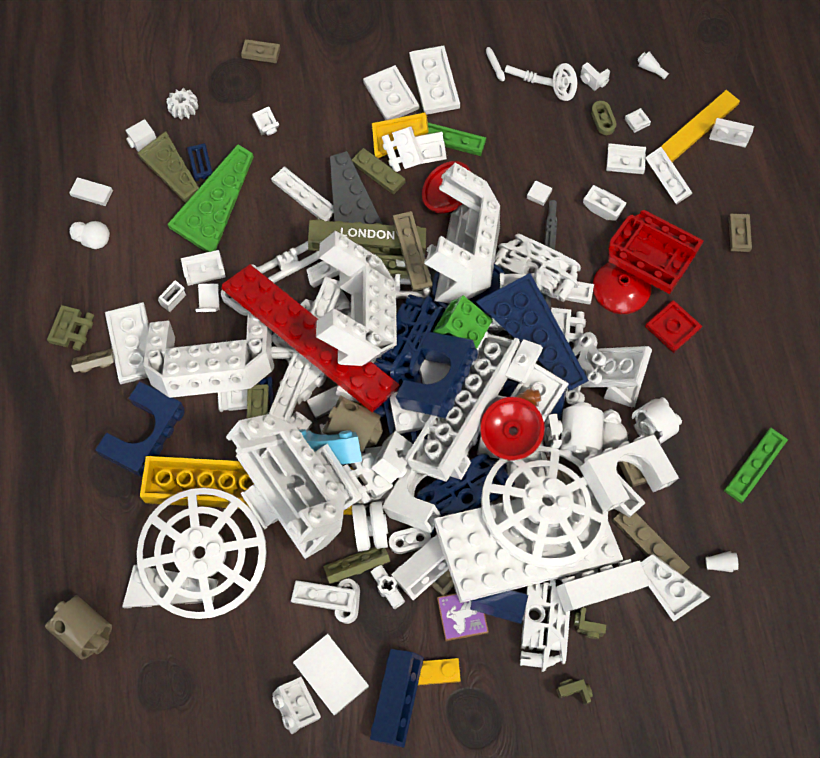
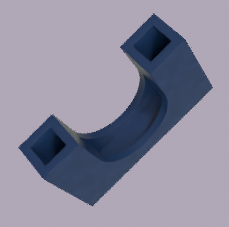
M429 332L421 346L425 359L450 365L451 368L448 374L436 383L421 384L404 380L396 395V399L401 409L446 418L454 406L457 394L461 392L462 384L465 377L469 375L473 361L477 359L478 350L472 339Z
M139 381L129 400L134 406L155 417L153 433L146 440L134 444L126 443L106 433L95 450L101 457L143 477L146 456H158L161 453L163 443L172 435L176 422L180 421L184 416L185 408L180 401L172 397L169 398L162 392Z
M510 590L471 600L470 610L521 624L529 595Z

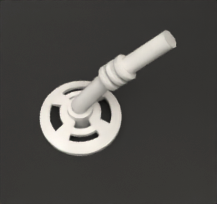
M567 63L557 66L553 79L538 76L537 73L533 74L532 71L529 73V70L523 71L506 65L504 71L506 73L524 78V81L527 80V82L531 81V83L536 82L553 86L555 94L562 101L572 99L576 93V73L573 67ZM569 83H571L570 90L567 93L566 90L569 86Z

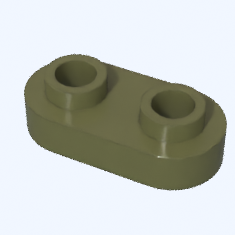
M605 101L595 102L592 106L591 114L597 130L603 135H611L615 131L616 120L610 105Z

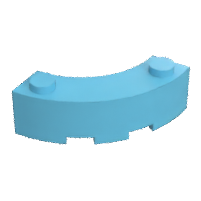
M299 429L314 452L328 444L340 464L362 461L356 432L346 430L335 435H320L312 433L310 430Z

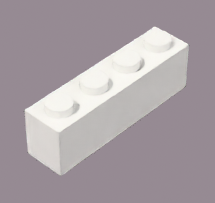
M438 535L431 538L427 544L415 552L411 558L391 574L397 584L412 600L416 599L449 569Z
M631 559L618 563L619 567L613 568L612 565L600 568V573L595 574L594 570L581 574L582 578L575 579V576L563 579V584L557 586L556 589L564 612L649 586L641 562L636 561L632 563Z

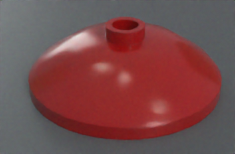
M459 161L446 162L434 169L427 177L422 189V199L431 211L435 213H448L463 204L441 191L439 187L442 185V175L454 163L472 172L466 164Z
M610 262L603 265L597 271L593 280V294L598 303L606 310L616 314H630L640 310L647 303L651 294V284Z
M506 397L494 402L486 410L482 417L480 430L482 440L491 453L501 459L514 461L524 459L538 449L544 437L545 427L543 417L535 405L523 398ZM510 428H516V434H510Z

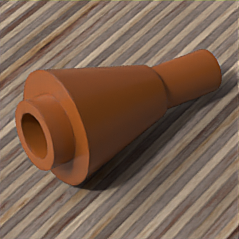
M533 386L516 396L531 402L535 407H538L539 402L542 401L539 390H535Z

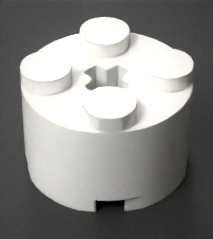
M663 397L651 400L632 414V419L635 418L636 420L634 427L639 436L645 435L648 437L654 434L659 444L677 434L679 425L682 424L679 415L673 412L669 407L668 401Z

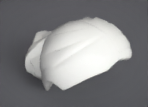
M92 221L87 224L75 222L70 227L71 238L81 242L86 247L99 249L104 247L109 240L110 232L107 226L101 222Z
M609 409L604 412L602 448L606 450L612 447L614 450L620 444L628 441V434L625 427L621 424L618 412Z

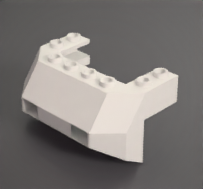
M454 163L442 175L443 181L439 189L463 204L451 213L447 238L440 236L437 247L431 244L427 248L428 255L424 261V264L440 272L434 301L450 303L462 295L470 299L491 287L500 229V204L488 183L457 163Z
M271 414L239 420L226 438L232 440L236 445L237 459L306 559L326 547L341 531L345 496L297 427Z

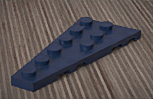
M531 273L476 301L513 338H518L520 344L524 339L541 345L543 349L537 360L549 372L567 382V388L570 391L589 381Z

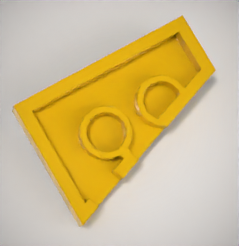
M426 113L372 123L375 157L379 159L387 154V151L383 148L382 136L389 134L390 140L393 141L392 133L410 126L414 136L429 133Z

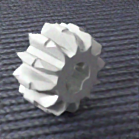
M183 88L181 91H178L176 89L175 93H170V98H167V108L174 118L179 117L182 120L184 117H187L189 119L190 114L195 115V110L198 109V100L191 90L186 91Z

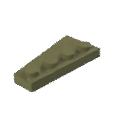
M166 131L137 153L139 158L185 203L199 189Z

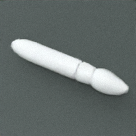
M487 47L486 54L496 72V76L500 81H504V72L501 70L493 50Z

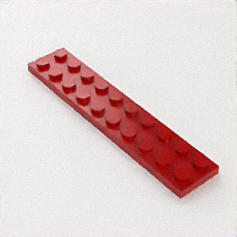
M251 264L222 284L223 291L369 411H375L398 390L400 385L371 361L362 366L339 364L338 349L316 337L318 318Z

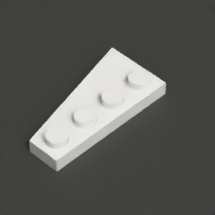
M134 565L123 608L160 605L146 590L140 578L138 566ZM144 568L150 585L163 599L169 587L163 582L157 569ZM165 570L167 576L170 578L172 582L179 574L177 572ZM187 577L181 586L182 589L201 592L199 579ZM208 578L210 590L216 588L218 584L217 579ZM177 593L170 604L203 603V599L188 598Z

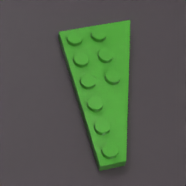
M237 145L168 223V227L205 252L216 251L254 158L253 153Z

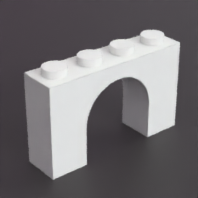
M654 434L648 437L642 435L632 443L626 441L614 450L612 447L608 448L598 456L592 454L584 459L585 463L579 468L603 513L621 506L630 499L617 475V462L624 461L635 465L642 472L652 492L666 488L679 479Z
M417 451L413 456V460H416L417 458ZM465 452L451 473V477L461 480L471 464ZM408 463L405 475L396 481L390 495L385 499L383 510L391 519L431 533L435 527L434 519L440 517L441 514L434 504L414 497L417 484L428 475L411 470Z

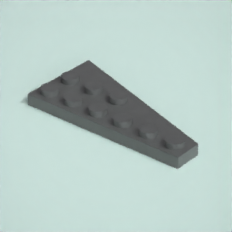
M348 152L330 156L334 221L382 224Z

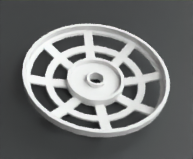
M539 446L535 452L551 453L550 461L536 460L525 463L522 459L512 461L518 468L511 473L504 486L492 484L498 469L508 461L500 459L487 475L481 495L482 514L487 528L497 543L520 561L544 568L569 566L588 556L600 543L605 533L608 511L602 515L591 510V499L586 485H588L584 477L579 478L571 469L559 464V456L573 462L579 468L584 463L562 450ZM547 466L549 467L548 476L537 477L530 468ZM558 470L568 474L574 482L565 485L557 479ZM521 473L530 481L525 489L512 487L514 480ZM581 489L585 507L574 503L572 492ZM490 493L503 494V507L508 519L499 525L494 521L490 509ZM510 495L521 497L523 510L516 514L513 513L510 504ZM547 497L551 499L552 506L545 505L542 498ZM572 512L584 516L580 525L574 531L567 521ZM528 517L533 523L539 525L537 534L525 528L520 521ZM591 518L601 523L596 537L583 549L577 537L586 528ZM559 525L566 534L560 537H546L548 528ZM514 526L523 536L535 542L533 554H529L516 547L504 536L503 532ZM570 542L576 553L563 558L541 557L544 544L559 545Z
M197 488L180 492L160 504L143 526L137 547V566L140 578L151 597L163 608L174 614L195 619L213 618L223 615L243 603L255 590L262 577L267 554L263 528L252 510L240 499L227 492L210 488ZM197 495H215L225 498L231 503L223 512L210 507H198ZM188 496L189 509L177 513L167 523L157 516L171 503ZM238 507L250 519L257 537L244 539L239 527L230 518ZM198 513L217 516L218 519L211 528L200 526ZM189 515L191 528H188L181 534L172 528L177 521ZM225 523L233 530L237 541L224 542L219 531ZM153 524L161 530L155 544V557L143 559L144 540L150 525ZM168 535L176 541L173 553L161 555L164 537ZM198 546H202L205 549V555L201 559L196 558L194 555V551ZM258 546L257 567L251 581H248L239 575L245 560V548ZM238 550L237 563L234 570L224 565L226 552ZM175 562L180 572L173 582L167 576L162 564ZM156 566L161 579L169 587L163 599L150 585L144 568ZM220 572L228 578L220 586L210 590L208 577ZM187 577L199 579L201 592L182 589L181 586ZM233 582L245 589L231 603L214 610L212 596L225 591ZM177 593L188 598L203 599L205 612L185 611L172 606L170 603Z

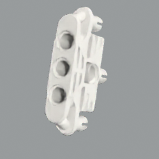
M521 234L514 235L515 239L513 241L498 245L500 250L495 255L494 264L500 268L502 267L505 274L540 272L541 293L551 298L555 296L558 300L562 298V302L565 301L573 287L578 288L577 271H580L581 266L575 260Z
M567 577L549 580L548 582H543V585L537 583L526 586V595L529 596L522 619L521 648L529 647L530 650L537 648L538 651H543V653L537 654L521 651L520 666L541 667V672H544L547 667L553 666L557 662L561 661L562 665L565 664L570 611L564 612L556 589V580L562 582ZM547 589H550L549 603H546ZM532 610L537 611L540 619L532 620L529 617V612ZM545 610H548L547 624L542 623L545 617ZM544 631H546V644H545V645H543ZM550 650L559 651V655L549 657Z

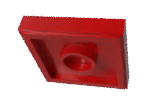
M673 300L646 323L645 327L675 353L702 328V325Z

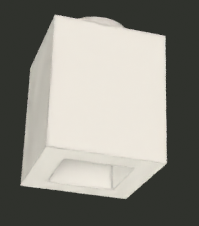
M145 119L126 129L128 144L131 148L135 147L138 152L156 139L154 131Z

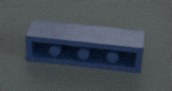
M390 649L389 657L386 661L387 666L384 679L381 683V693L376 705V715L371 727L370 740L382 744L405 747L424 657L414 652Z

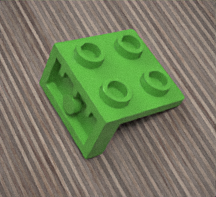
M462 295L449 303L433 332L443 335L451 333L455 337L472 339L477 349L492 323V319Z

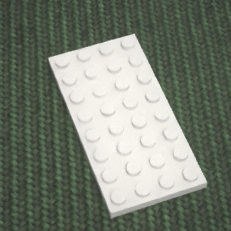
M586 485L591 499V510L603 515V511L589 485ZM581 489L572 492L574 503L585 507ZM547 497L542 498L545 505L552 506L551 499ZM521 498L510 501L514 514L523 510ZM503 503L490 505L494 521L497 525L508 519ZM482 508L438 517L433 521L460 603L620 563L623 560L609 522H607L606 530L600 543L584 559L569 566L544 568L522 562L504 550L487 528ZM572 512L567 519L573 531L580 525L584 517L575 512ZM528 517L520 521L525 528L537 534L539 525L533 523ZM591 518L586 528L577 537L583 549L596 537L601 523ZM559 525L548 528L546 537H560L566 534ZM514 526L503 532L504 536L516 547L529 554H533L535 542L523 536ZM570 542L559 545L544 544L541 557L563 558L576 553Z

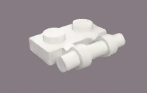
M411 126L392 133L393 141L390 140L389 134L382 136L383 148L387 151L389 165L392 166L394 171L398 172L401 170L400 162L403 163L405 169L423 163ZM394 146H397L400 154L399 157H396L395 151L393 149Z
M551 308L553 316L558 318V325L568 343L573 342L575 348L586 325L584 312H577L576 317H571V310ZM570 326L575 327V334L570 333Z
M371 453L362 456L361 462L352 463L351 465L354 470H351L348 464L343 466L363 497L361 500L364 504L371 500L368 495L369 492L376 499L393 488L390 482L371 469L375 461ZM358 477H360L365 486L361 485L357 479Z

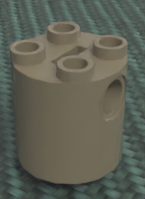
M341 395L328 416L330 418L329 422H326L322 433L327 435L339 434L346 430L356 432L361 452H364L365 448L376 445L383 432L380 423L381 415L371 412L367 408Z
M75 595L68 602L61 601L54 609L55 615L45 625V628L80 659H85L93 653H101L109 643V635L112 630V625L78 595Z

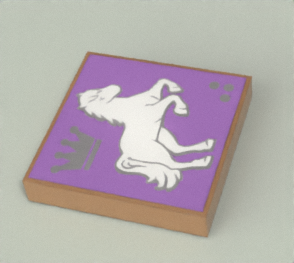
M457 594L437 597L445 641L488 634L485 614L470 610L471 601L460 603Z

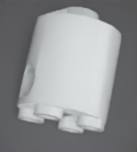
M585 402L576 403L565 408L562 412L563 431L561 433L562 444L560 450L571 454L582 463L585 462L584 459L592 454H596V456L601 455L604 421L602 410L594 408L591 404Z

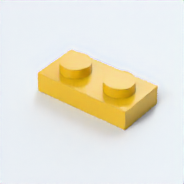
M459 658L423 661L418 685L460 682Z

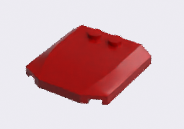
M642 210L636 216H628L610 240L608 262L671 294L695 258L704 240L646 210Z

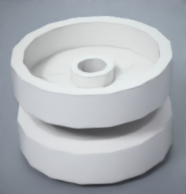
M382 501L370 504V516L366 515V508L363 504L352 505L358 552L369 550V536H373L374 545L377 549L388 547L386 537L388 528L386 514H383Z

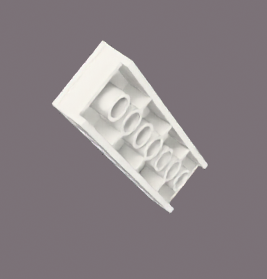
M488 332L485 333L477 348V359L473 361L470 367L469 375L465 378L461 392L457 394L454 400L452 410L449 411L446 418L431 415L405 458L411 470L447 482L480 426L484 413L493 404L507 380L505 374L521 345L518 338L511 340L488 334ZM486 339L485 346L482 348V343ZM438 418L437 425L433 426L435 419ZM428 434L427 442L424 445V437ZM417 451V458L416 460H413V456Z

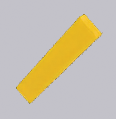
M725 90L666 141L661 147L671 162L676 160L714 126L716 118L723 119L739 105L740 100Z

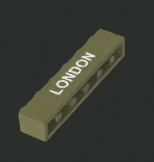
M321 219L309 220L308 250L319 251L320 243L334 231H337L372 254L403 256L394 225H382L380 223L363 224L361 222L347 223L343 221L332 222ZM416 226L425 254L426 228Z

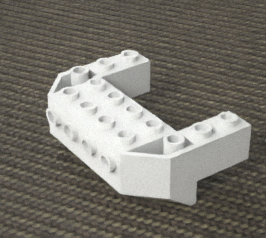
M334 231L320 243L319 258L340 270L339 288L351 294V318L333 308L317 320L316 337L338 349L339 364L362 366L380 357L397 345L396 283L378 256L373 255L346 236Z
M249 311L246 340L174 347L175 335L170 321H158L149 324L144 368L151 385L169 398L251 389L274 369L271 355L272 330Z

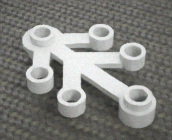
M586 332L580 336L578 345L572 351L575 356L580 354L579 359H577L583 371H586L588 374V380L596 385L601 382L602 375L595 371L587 359L589 352L592 354V361L598 366L606 362V356L596 348V336L591 332ZM581 385L571 391L569 390L566 394V400L571 406L584 402V394L580 392Z

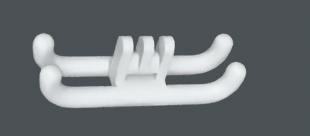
M307 241L296 248H291L288 252H283L282 255L276 256L275 259L259 267L253 264L252 266L261 273L279 266L281 271L268 277L269 280L275 283L320 259L319 251L298 261L297 255L308 250Z

